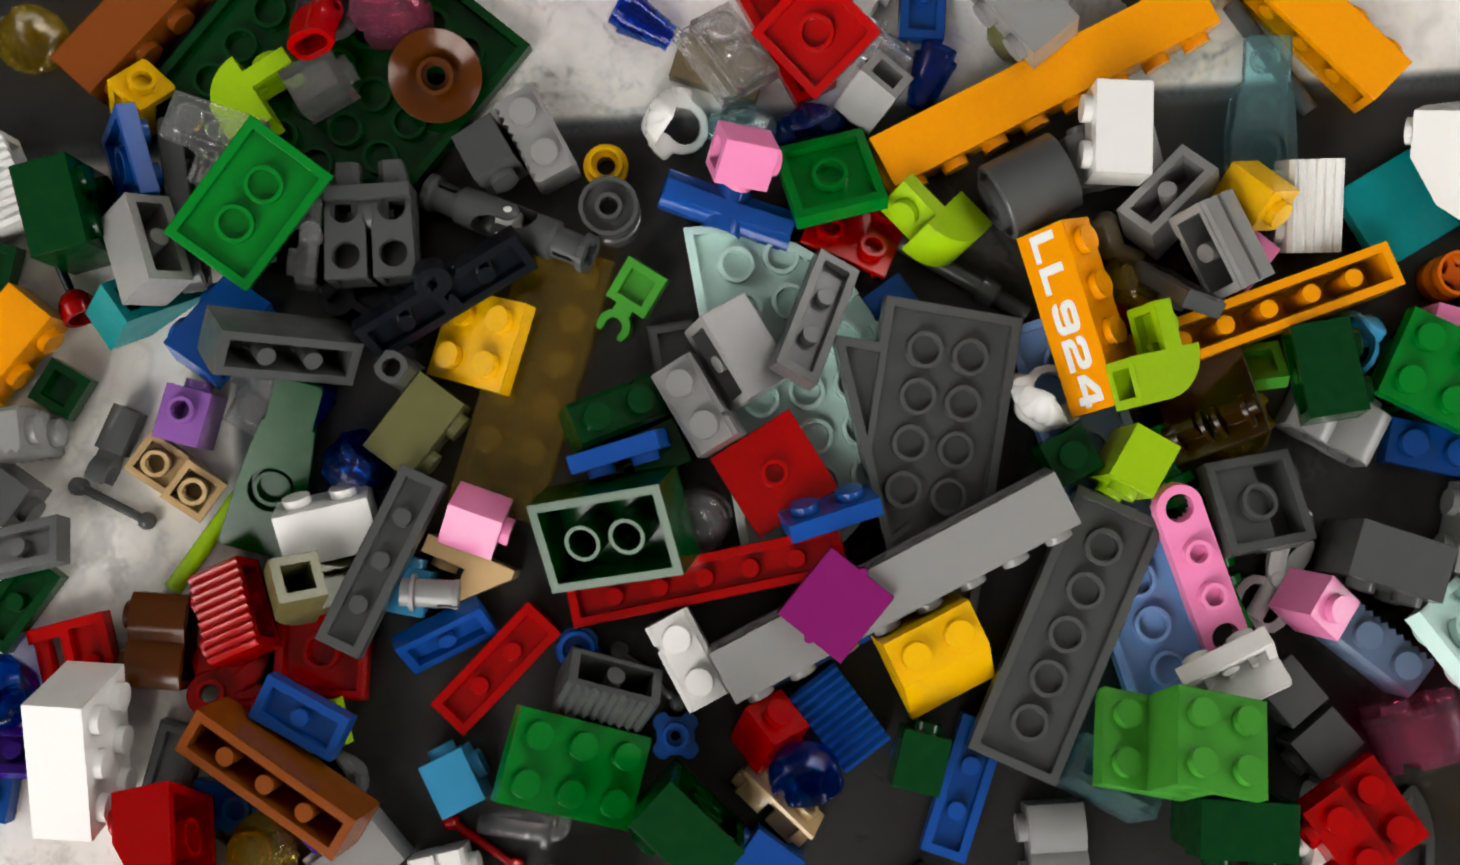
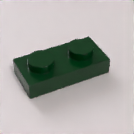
M54 567L0 581V652L8 654L16 650L25 638V632L33 627L67 581L68 575Z

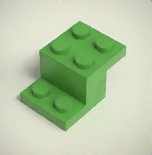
M1181 684L1149 695L1106 686L1101 687L1095 692L1092 786L1180 802L1209 795L1255 803L1269 801L1267 701Z

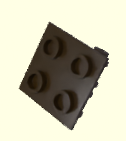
M1241 346L1201 361L1195 380L1184 393L1175 398L1157 402L1165 428L1160 430L1161 436L1181 446L1175 458L1178 466L1271 432Z

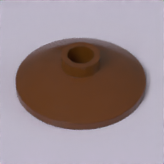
M442 28L419 29L405 36L396 45L390 56L387 74L390 90L400 107L414 118L429 123L450 122L467 113L477 101L482 87L481 64L471 45L458 34ZM432 66H439L444 70L445 80L443 83L435 84L430 81L428 71Z

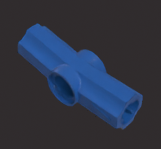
M669 169L656 208L699 223L701 226L726 231L737 237L738 240L740 237H743L758 244L773 245L772 248L787 251L795 227L791 210L754 199L750 192H736L725 184L715 183L714 185L673 169Z

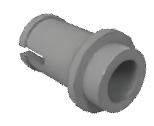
M411 573L410 578H401L399 606H407L408 610L413 612L416 607L458 610L461 596V579L418 578L417 573Z

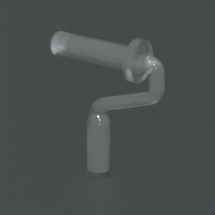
M480 815L477 822V833L540 842V849L549 851L553 841H560L568 835L571 819L560 817L558 829H555V818L546 817L543 823Z

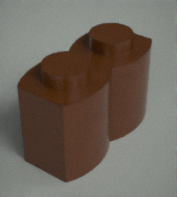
M140 591L133 592L131 600L126 602L123 609L122 622L123 626L127 628L128 641L126 647H123L118 655L117 664H124L125 682H128L131 687L180 691L188 689L189 684L195 678L192 659L197 649L200 627L198 626L199 620L189 605V594Z

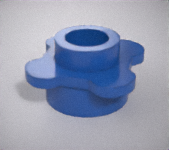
M661 712L654 717L652 724L657 730V742L653 745V753L656 757L667 759L670 755H682L685 759H692L697 755L699 745L695 742V729L699 725V720L695 714L685 712L683 715L669 716L667 713ZM672 732H679L680 738L678 740L672 739Z

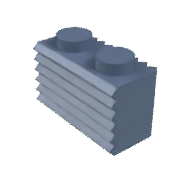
M1365 604L1359 605L1338 642L1313 636L1384 693L1387 692L1409 698L1435 665L1434 658L1427 657L1426 652L1419 651V646L1411 645V640H1406L1403 634L1396 633V628L1388 627V622H1381L1380 616H1373V610H1366Z

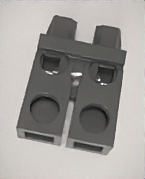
M401 159L378 161V183H363V167L359 163L335 162L332 175L335 177L331 181V185L323 192V200L325 201L324 280L336 289L378 287V282L383 286L412 285V269L421 260L418 193L410 184L405 163Z

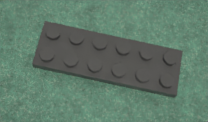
M1079 484L1074 485L1069 499L1082 523L1071 529L1073 535L1070 538L1047 548L965 742L967 748L1055 787L1160 539L1158 536L1160 534L1152 516Z

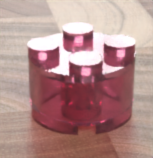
M1454 687L1434 691L1431 688L1416 690L1409 698L1402 697L1403 700L1392 703L1380 701L1359 707L1360 721L1371 752L1388 776L1406 774L1403 768L1404 764H1408L1409 768H1421V771H1426L1460 762V698L1456 694Z

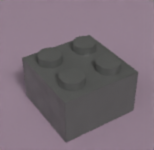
M1366 518L1324 519L1310 571L1334 575L1350 592L1356 590L1368 593L1369 599L1395 607H1398L1400 604L1420 609L1422 602L1443 604L1458 548Z

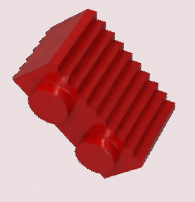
M236 555L188 577L187 581L191 585L189 588L191 591L189 593V605L199 620L198 626L202 629L199 646L202 654L207 658L206 661L211 666L237 667L240 664L247 663L249 660L256 659V657L264 656L266 653L280 649L281 646L258 560Z

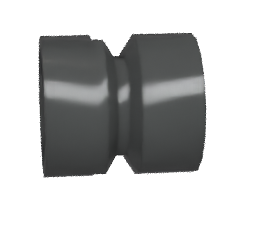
M602 176L593 179L583 188L579 197L578 211L587 233L600 236V245L606 248H620L629 245L638 236L642 228V212L639 200L631 185L616 176Z

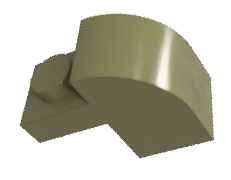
M317 550L268 559L263 574L275 620L284 625L316 623L320 615L327 614L355 557L320 563Z

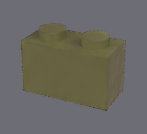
M419 371L362 446L397 472L401 464H404L429 476L442 460V456L438 453L449 439L456 441L468 427L471 420L467 415L473 408L432 377Z

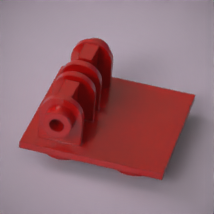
M875 211L805 228L799 242L807 245L809 251L811 249L818 251L820 248L826 250L846 263L853 265L858 270L868 273L869 278L873 279L876 275L885 279L903 233L881 211Z

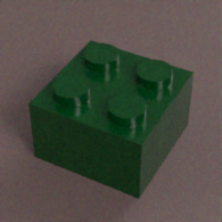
M66 152L56 153L8 167L32 259L73 275L111 265L103 239L104 234L100 220L117 199L114 185L108 176Z
M1268 790L1269 801L1259 803L1217 795H1209L1181 802L1171 800L1170 839L1185 848L1186 854L1201 859L1202 865H1232V861L1249 862V865H1299L1301 805L1271 790Z

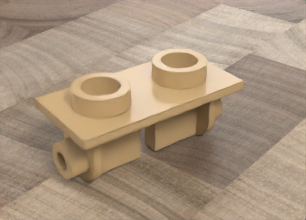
M747 764L745 769L742 767L732 777L730 782L736 787L734 792L757 814L768 803L774 808L766 816L765 821L787 844L793 842L797 847H800L808 838L812 840L815 837L825 815L819 810L817 803L810 795L800 792L785 777L783 770L778 764L759 774H756L751 766Z

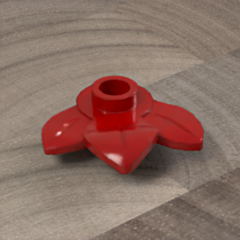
M199 646L192 659L195 678L189 684L186 693L189 708L195 713L198 708L229 696L250 711L261 690L262 685L258 682L268 667L270 653L256 657V659L249 660L247 663L240 664L237 667L211 666L206 661L207 658L202 654ZM209 686H217L219 689L218 697L212 702H204L202 698L203 691Z

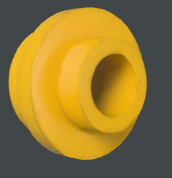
M599 144L590 149L586 154L583 170L589 182L602 176H616L625 180L629 172V163L625 153L619 147L612 144ZM604 161H610L615 165L613 172L608 175H603L598 171L599 165Z

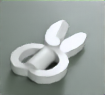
M1313 540L1296 547L1290 555V548L1267 553L1265 575L1251 574L1243 577L1242 581L1237 584L1236 590L1241 601L1245 591L1251 585L1256 584L1259 586L1246 609L1252 622V627L1255 630L1265 626L1268 633H1275L1286 625L1278 615L1272 622L1264 623L1263 619L1270 609L1267 605L1290 568L1304 570L1314 550L1315 543Z

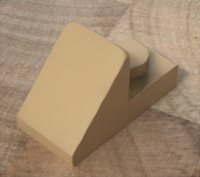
M428 534L421 549L422 552L433 556L430 564L442 570L456 574L459 568L464 569L460 578V602L515 580L521 572V569L492 557L490 561L437 542L439 534Z

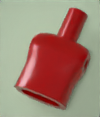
M311 0V2L304 4L293 14L289 25L290 32L287 48L294 57L304 61L313 60L332 49L344 12L343 5L339 0Z

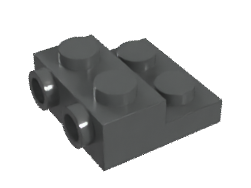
M1288 448L1205 463L1195 469L1223 559L1252 553L1259 555L1294 548L1317 539L1314 529V517L1306 505L1299 483V471L1292 462Z

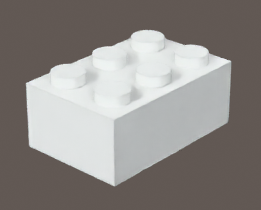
M67 660L21 704L33 838L92 842L107 824L108 812L111 810V793L136 787L137 772L135 768H131L130 755L134 742V730L132 726L128 725L127 712L131 699V686L128 682H125L124 664Z

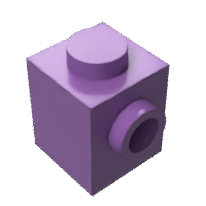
M186 378L184 386L167 382L152 437L213 451L228 398L212 394L214 386L206 382Z

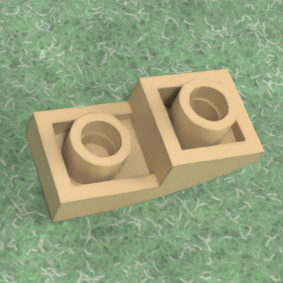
M151 430L123 469L160 492L162 499L201 523L229 484L175 443L152 437L153 430Z

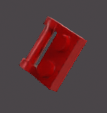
M110 610L92 613L25 632L28 645H34L42 684L60 668L54 639L60 638L65 662L69 660L117 663L120 653Z

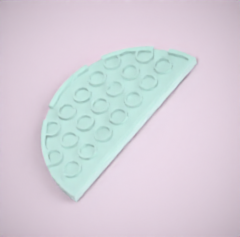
M684 227L683 232L699 317L745 293L751 304L761 312L764 325L778 345L814 253L792 241H789L787 251L772 248L773 245L758 244L743 237H740L738 240L734 235L713 227ZM854 287L836 335L876 341L879 322L875 320L867 305L858 295L859 292ZM833 346L831 347L818 385L810 391L786 379L775 389L734 411L747 434H750L789 409L838 487L848 483H866ZM732 496L740 545L787 536L780 525L759 538ZM860 523L840 529L843 542L856 530Z

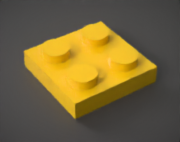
M491 295L440 327L426 374L510 397L536 308L527 303Z

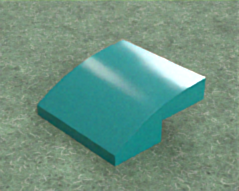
M1410 149L1344 187L1343 219L1361 248L1365 249L1387 241L1396 262L1403 260L1460 225L1457 218L1435 204L1410 159Z

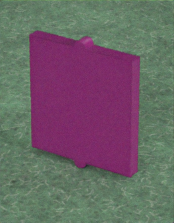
M831 546L777 613L804 634V641L806 643L814 642L841 664L893 601L894 596L868 576L866 567L861 566L858 568Z

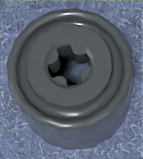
M1044 133L978 166L977 188L982 204L995 227L1002 231L1009 239L1016 240L1082 207V188L1073 164L1064 148L1050 133Z

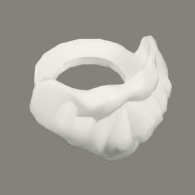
M670 86L668 89L662 90L647 106L641 122V130L653 153L660 159L667 160L672 154L687 155L702 148L708 137L709 124L703 109L692 101L690 88ZM676 108L689 110L698 119L699 134L691 144H679L664 132L674 117Z
M1049 364L1035 367L1029 374L1014 373L1011 396L1014 401L1013 410L1017 418L1033 430L1041 433L1058 429L1064 430L1080 419V416L1071 418L1067 401L1059 405L1054 394L1034 388L1035 382L1040 376L1045 374L1058 376L1056 366Z

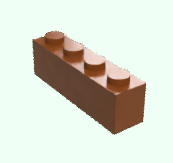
M103 0L56 49L50 58L89 94L109 107L107 79L141 59H146L152 65H155L161 59L164 49L177 35L185 33L193 25L195 16L208 2L215 0Z
M229 696L198 708L174 748L175 751L330 861L336 859L359 841L381 804L379 801L299 745L247 717L250 711Z

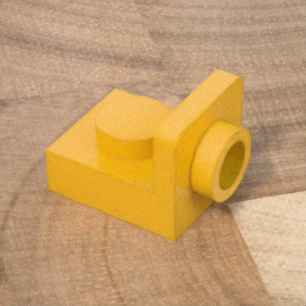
M141 59L107 79L109 109L111 114L115 104L135 102L139 119H146L152 137L157 134L156 106L175 95V85L148 60Z

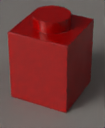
M780 689L764 699L747 706L729 738L754 772L759 774L792 756L810 725L783 690Z

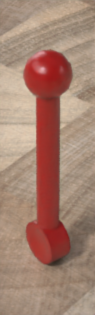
M457 814L443 821L441 819L444 829L456 830L504 865H525L522 857H510L461 823Z

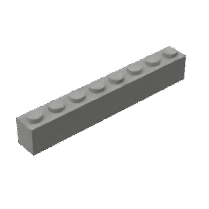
M1044 467L858 565V568L861 566L866 567L868 576L894 596L893 601L862 638L872 633H875L877 637L888 634L901 625L900 618L916 610L918 614L930 612L944 602L942 596L960 588L961 592L976 588L987 580L986 573L1002 565L1004 569L1013 568L1026 561L1030 557L1028 551L1045 543L1047 547H1051L1070 538L1073 535L1071 529L1082 522L1055 471ZM781 607L710 643L709 656L736 704L748 699L749 703H755L764 699L775 690L773 685L788 677H790L791 681L802 679L817 668L816 662L830 656L814 642L806 643L804 641V634L777 613ZM857 643L856 646L851 650V652H853L855 649H857V648L859 647V644H858V643Z

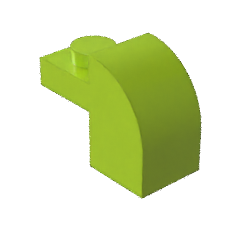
M282 46L276 50L261 53L247 69L232 56L227 59L217 70L212 80L210 104L214 116L229 140L233 139L250 115L260 120L278 135L286 132L267 101L304 78L305 75L296 61Z
M913 173L903 180L888 196V209L880 210L910 240L902 250L914 260L931 267H944L954 262L993 225L992 221L962 191L944 206Z
M1170 297L1154 300L1126 311L1137 355L1105 365L1117 412L1175 398L1184 393L1196 378L1200 366L1199 342L1182 345L1179 335V321L1173 311Z

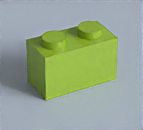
M1138 422L1112 429L1099 453L1105 466L1088 474L1085 478L1097 484L1095 492L1114 499L1121 503L1122 499L1131 503L1134 500L1153 499L1179 453L1181 446Z

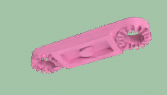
M1174 481L1167 484L1164 483L1157 490L1153 499H1151L1152 502L1149 505L1152 512L1151 515L1160 534L1158 536L1186 613L1196 633L1197 642L1202 649L1210 652L1221 647V645L1217 647L1213 643V633L1221 624L1230 623L1231 627H1233V633L1248 627L1200 494L1193 487L1184 483ZM1174 495H1185L1186 505H1188V508L1185 507L1186 513L1183 512V516H1179L1177 519H1170L1166 513L1167 502Z

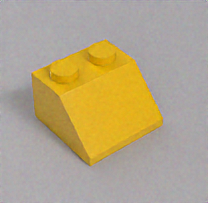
M954 592L943 596L944 602L930 612L918 614L915 611L901 618V625L892 632L879 637L875 633L870 635L912 720L993 678L995 674L990 643L968 599Z

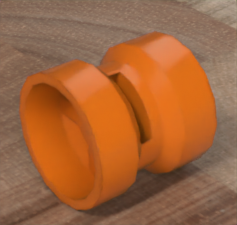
M1454 250L1424 262L1418 269L1416 286L1420 294L1427 300L1438 303L1460 297V250Z

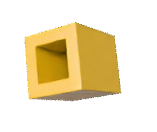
M1258 160L1232 161L1212 196L1233 189L1254 232L1275 230L1289 218L1293 209L1291 204L1300 190Z

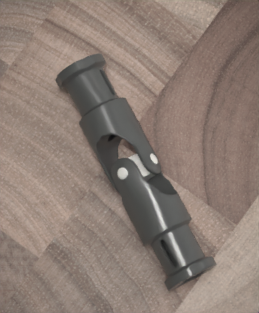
M433 173L428 176L422 185L419 195L421 211L431 214L437 212L453 219L456 225L486 237H491L512 225L535 256L548 261L556 258L574 265L575 271L580 273H588L595 264L601 242L600 236L587 233L584 235L566 228L565 223L561 220L505 201L498 196L472 186L461 188L448 183L444 176Z

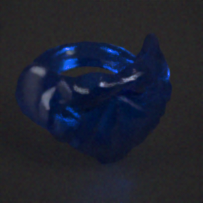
M805 103L783 114L781 120H778L777 127L774 129V138L780 147L795 143L793 131L806 129L819 123L826 134L831 135L843 131L846 124L834 108L820 103Z
M358 429L356 431L342 432L335 443L330 445L324 453L321 472L323 479L329 485L336 486L344 481L348 485L384 489L391 484L394 478L392 468L362 446L371 435L368 430ZM371 466L380 474V480L370 479L372 476Z

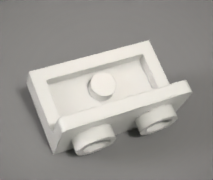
M1265 626L1254 631L1252 628L1241 629L1230 635L1226 639L1225 645L1210 652L1206 649L1196 651L1183 659L1182 666L1174 669L1182 685L1257 700H1263L1292 685V679L1279 659L1275 643Z

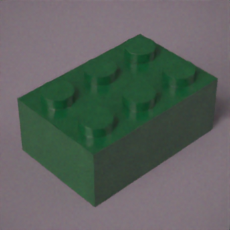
M676 464L605 476L593 480L588 479L547 486L526 505L552 594L684 575L700 553Z
M677 758L638 798L628 827L634 831L631 839L647 856L653 857L657 853L668 865H734L745 853L744 822Z

